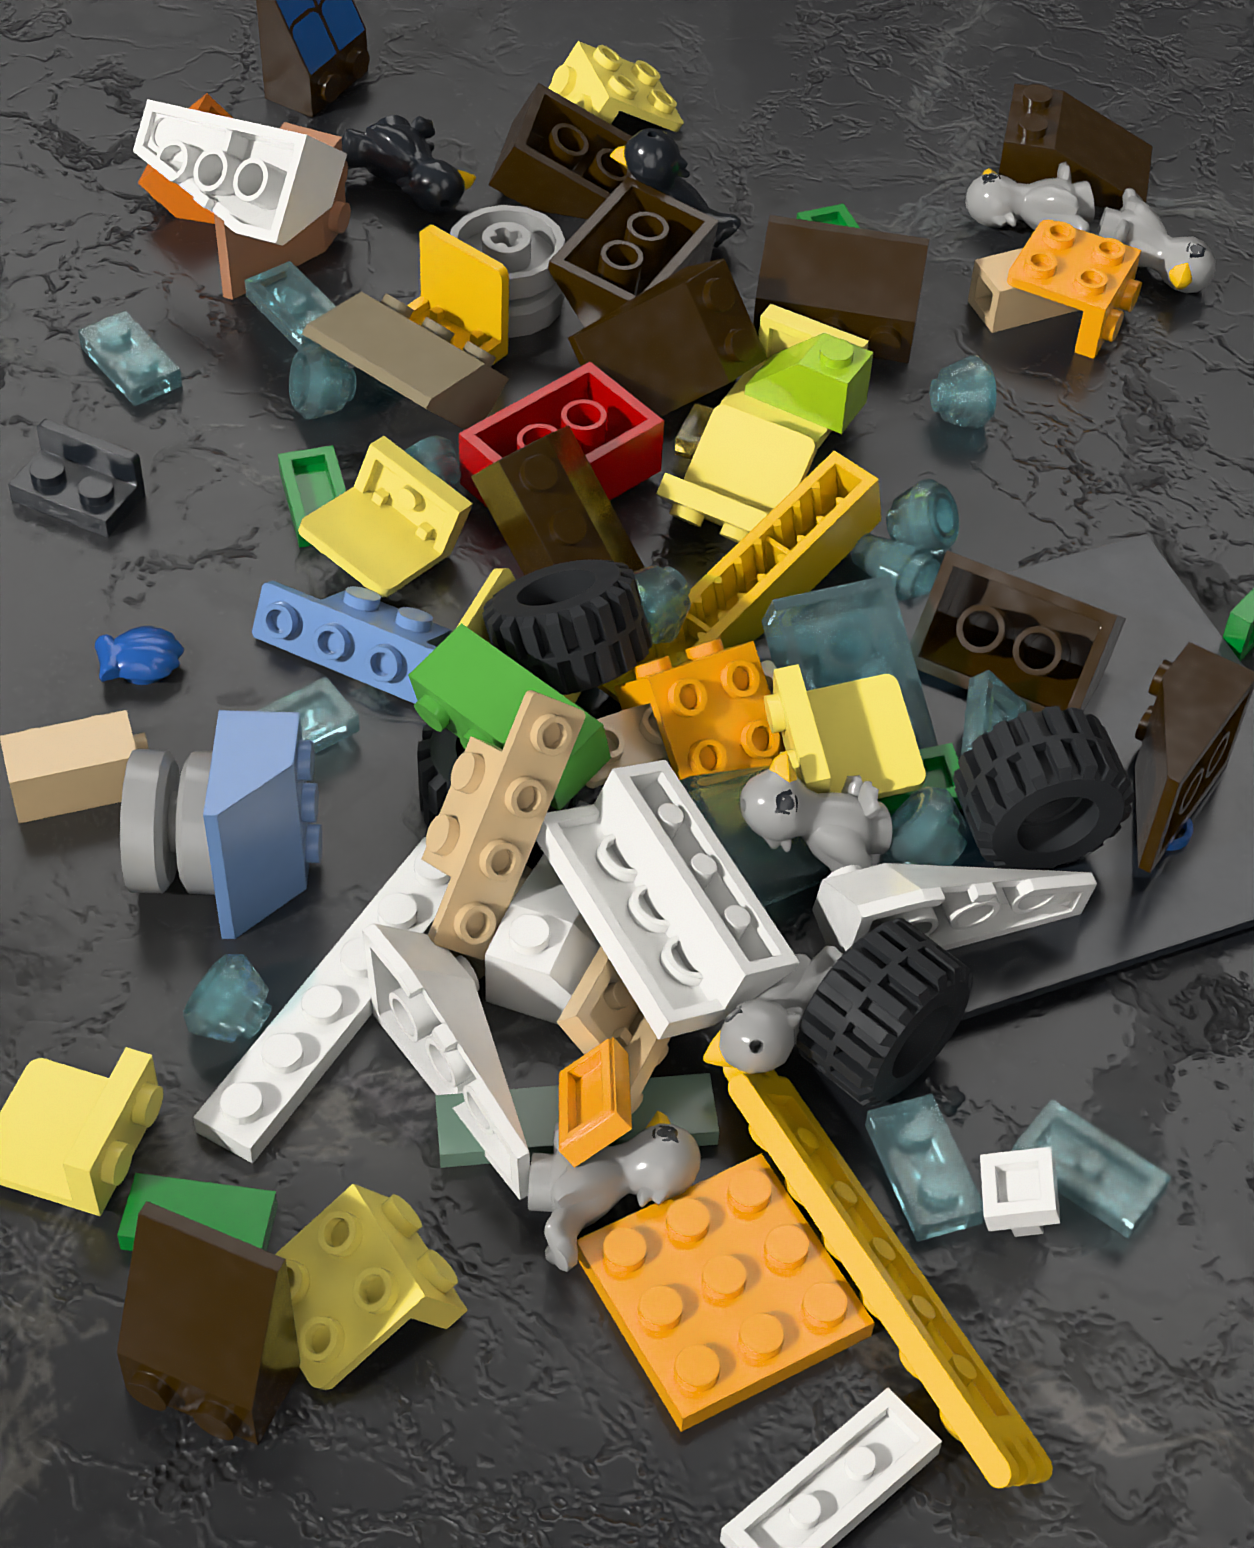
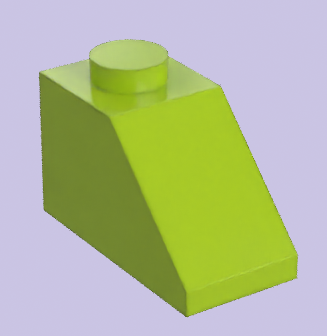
M822 333L771 355L745 385L744 394L842 434L867 402L873 352L849 343L844 339Z

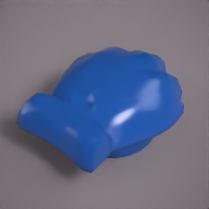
M141 626L130 629L115 639L108 634L102 635L95 642V650L100 665L99 679L101 682L120 677L137 685L155 683L171 674L172 670L179 666L178 658L184 653V648L176 640L173 633L154 626Z

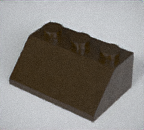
M628 176L549 260L548 270L585 328L684 267L710 262L719 220Z
M770 215L755 298L753 326L758 337L760 316L770 304L868 340V350L873 352V358L909 363L930 239Z
M569 425L524 446L471 476L524 576L545 567L570 561L611 560L628 565L629 569L633 570L638 590L651 581L648 572Z
M947 550L902 664L1023 712L1032 710L1034 713L1042 711L1045 707L1059 706L1061 711L1074 707L1082 709L1084 712L1106 671L1127 618Z

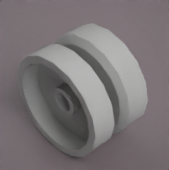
M499 205L485 207L463 216L451 228L450 235L502 263L508 270V338L531 335L550 326L561 314L564 294L550 274L548 264L549 260L565 244V238L560 226L546 214L521 206Z
M135 749L131 751L124 776L120 812L121 865L125 886L129 892L164 893L174 881L178 868L179 878L189 894L215 895L203 818L213 751L192 752L184 763L181 777L179 766L170 750Z

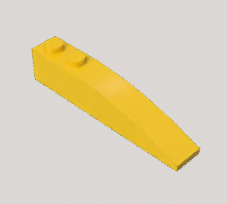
M833 451L649 629L652 647L649 649V654L645 659L637 663V665L668 655L672 666L689 661L685 649L717 638H721L724 649L756 640L803 599L881 522L879 479L841 454ZM633 668L616 679L598 686V688L619 703L614 686L636 679Z

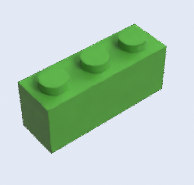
M462 623L408 674L417 698L414 707L419 716L436 731L442 732L445 728L450 730L460 738L464 749H466L471 736L503 749L524 695L529 690L581 709ZM585 712V720L550 804L558 811L611 759L604 725L587 712Z

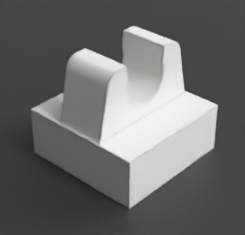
M1051 1147L980 1155L983 1212L988 1231L1011 1229L1014 1236L1019 1237L1043 1234V1225L1060 1224L1056 1163Z

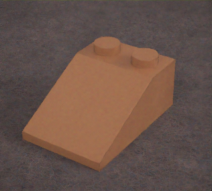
M284 122L279 128L306 134L342 151V137L287 122ZM346 160L332 207L283 246L239 235L228 228L224 221L214 214L224 298L234 300L322 254L328 249L338 233L342 234L345 232L351 215L350 204L346 203L345 183L348 175V163Z

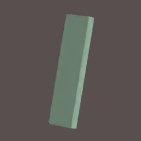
M710 1073L649 1078L642 1091V1103L631 1114L632 1130L608 1146H616L627 1142L644 1130L657 1110L667 1115L671 1124L687 1130L697 1141L698 1146L718 1145L719 1126ZM559 1085L509 1089L529 1150L530 1160L533 1153L554 1154L553 1132L556 1122H559ZM463 1093L435 1095L440 1167L491 1164L485 1157V1150L453 1109L465 1102Z

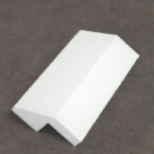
M666 760L614 768L610 772L594 804L546 813L536 841L658 1040L715 1026L725 1019L737 1005L754 999L792 973L800 963Z

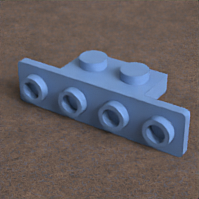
M269 581L262 585L252 635L266 643L415 704L417 698L408 674L451 634L452 630L433 623V617L425 611L410 607L398 609L380 601L381 596L377 592L367 588L347 587L342 592L320 600L276 581Z

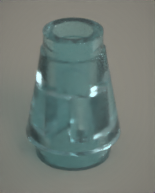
M871 533L863 535L857 541L852 553L853 563L861 567L863 571L900 601L930 593L940 569V563L933 558L929 549L875 536Z

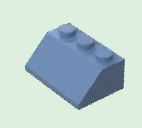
M219 710L203 818L222 939H236L306 890L309 864L321 862L322 825L311 824L316 823L318 817V784L307 783V780H313L314 741L302 739L301 719L298 712Z

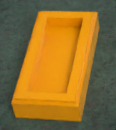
M614 1037L608 1038L559 1072V1152L574 1168L632 1130L629 1054Z

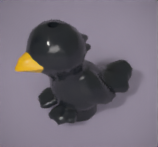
M386 116L376 124L367 127L366 133L354 129H346L342 137V151L347 154L348 169L366 168L370 174L389 183L397 184L398 187L402 188V192L411 196L416 206L432 214H444L456 208L464 191L471 188L476 179L475 175L458 170L447 162L432 157L434 143L425 139L432 138L435 135V128L433 127L432 120L421 116L416 117L411 125L402 116Z
M654 128L643 129L636 133L625 146L616 148L610 154V157L627 168L637 181L719 220L713 247L717 248L741 226V220L736 215L721 213L709 208L698 191L683 179L690 177V172L686 169L688 163L680 155L679 147L674 139L665 132Z

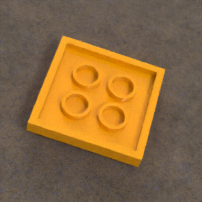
M762 1153L690 1186L684 1193L671 1199H666L659 1205L654 1203L577 1239L579 1263L681 1432L872 1336L875 1322Z

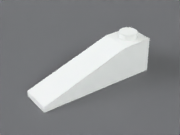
M148 99L133 149L134 153L169 181L178 184L194 197L193 200L203 208L212 211L221 218L224 224L233 232L281 246L285 245L332 207L347 157L346 153L306 134Z
M579 801V803L577 804L576 807H581V806H586V805H591V804H588V803ZM543 854L510 903L485 953L486 1002L558 1024L557 1021L601 945L545 854Z
M883 863L862 869L859 865H849L835 870L827 878L822 879L812 910L826 945L835 946L841 953H845L856 941L882 923L889 920L893 921L897 918L905 919L943 949L949 950L1080 915L1097 882L1092 872Z
M376 923L362 929L373 1016L436 1095L463 1093L465 1102L453 1107L454 1111L485 1150V1157L519 1200L528 1196L529 1150L477 992L480 987L474 969L462 955L454 957L448 949L435 945L428 937V934Z

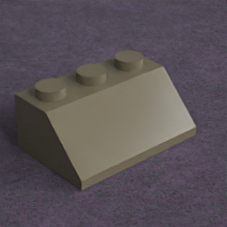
M361 291L308 323L302 332V335L423 408L464 430L487 418L509 380L508 377L491 368L496 357L467 341L463 350L450 344L455 333L428 317L425 318L421 326L409 320L414 309L387 293L379 302Z

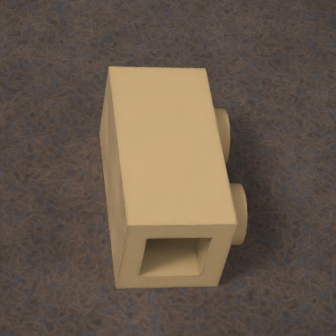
M1023 248L976 259L974 262L968 302L992 333L1079 311V309L1017 289L1007 283L1009 269Z
M127 710L95 715L41 728H31L0 736L19 824L122 801L124 776L131 751L135 749H149L145 732L132 734Z

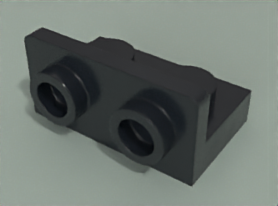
M43 419L37 426L41 450L8 484L11 500L109 538L146 496L139 455L124 446L115 445L83 433L76 428Z

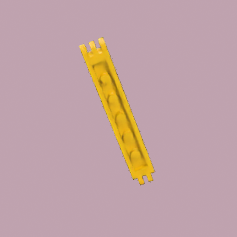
M723 1067L724 1075L729 1081V1095L749 1123L748 1130L752 1139L758 1146L769 1153L785 1177L784 1184L788 1193L795 1201L805 1207L821 1231V1240L826 1250L836 1260L841 1262L860 1289L859 1296L862 1304L871 1315L882 1322L899 1348V1357L902 1364L915 1378L922 1382L940 1409V1419L947 1431L954 1438L962 1442L989 1484L995 1488L1044 1483L1049 1480L1053 1471L1049 1456L790 1080L786 1077L778 1076L774 1069L767 1073L749 1074L739 1071L735 1067Z

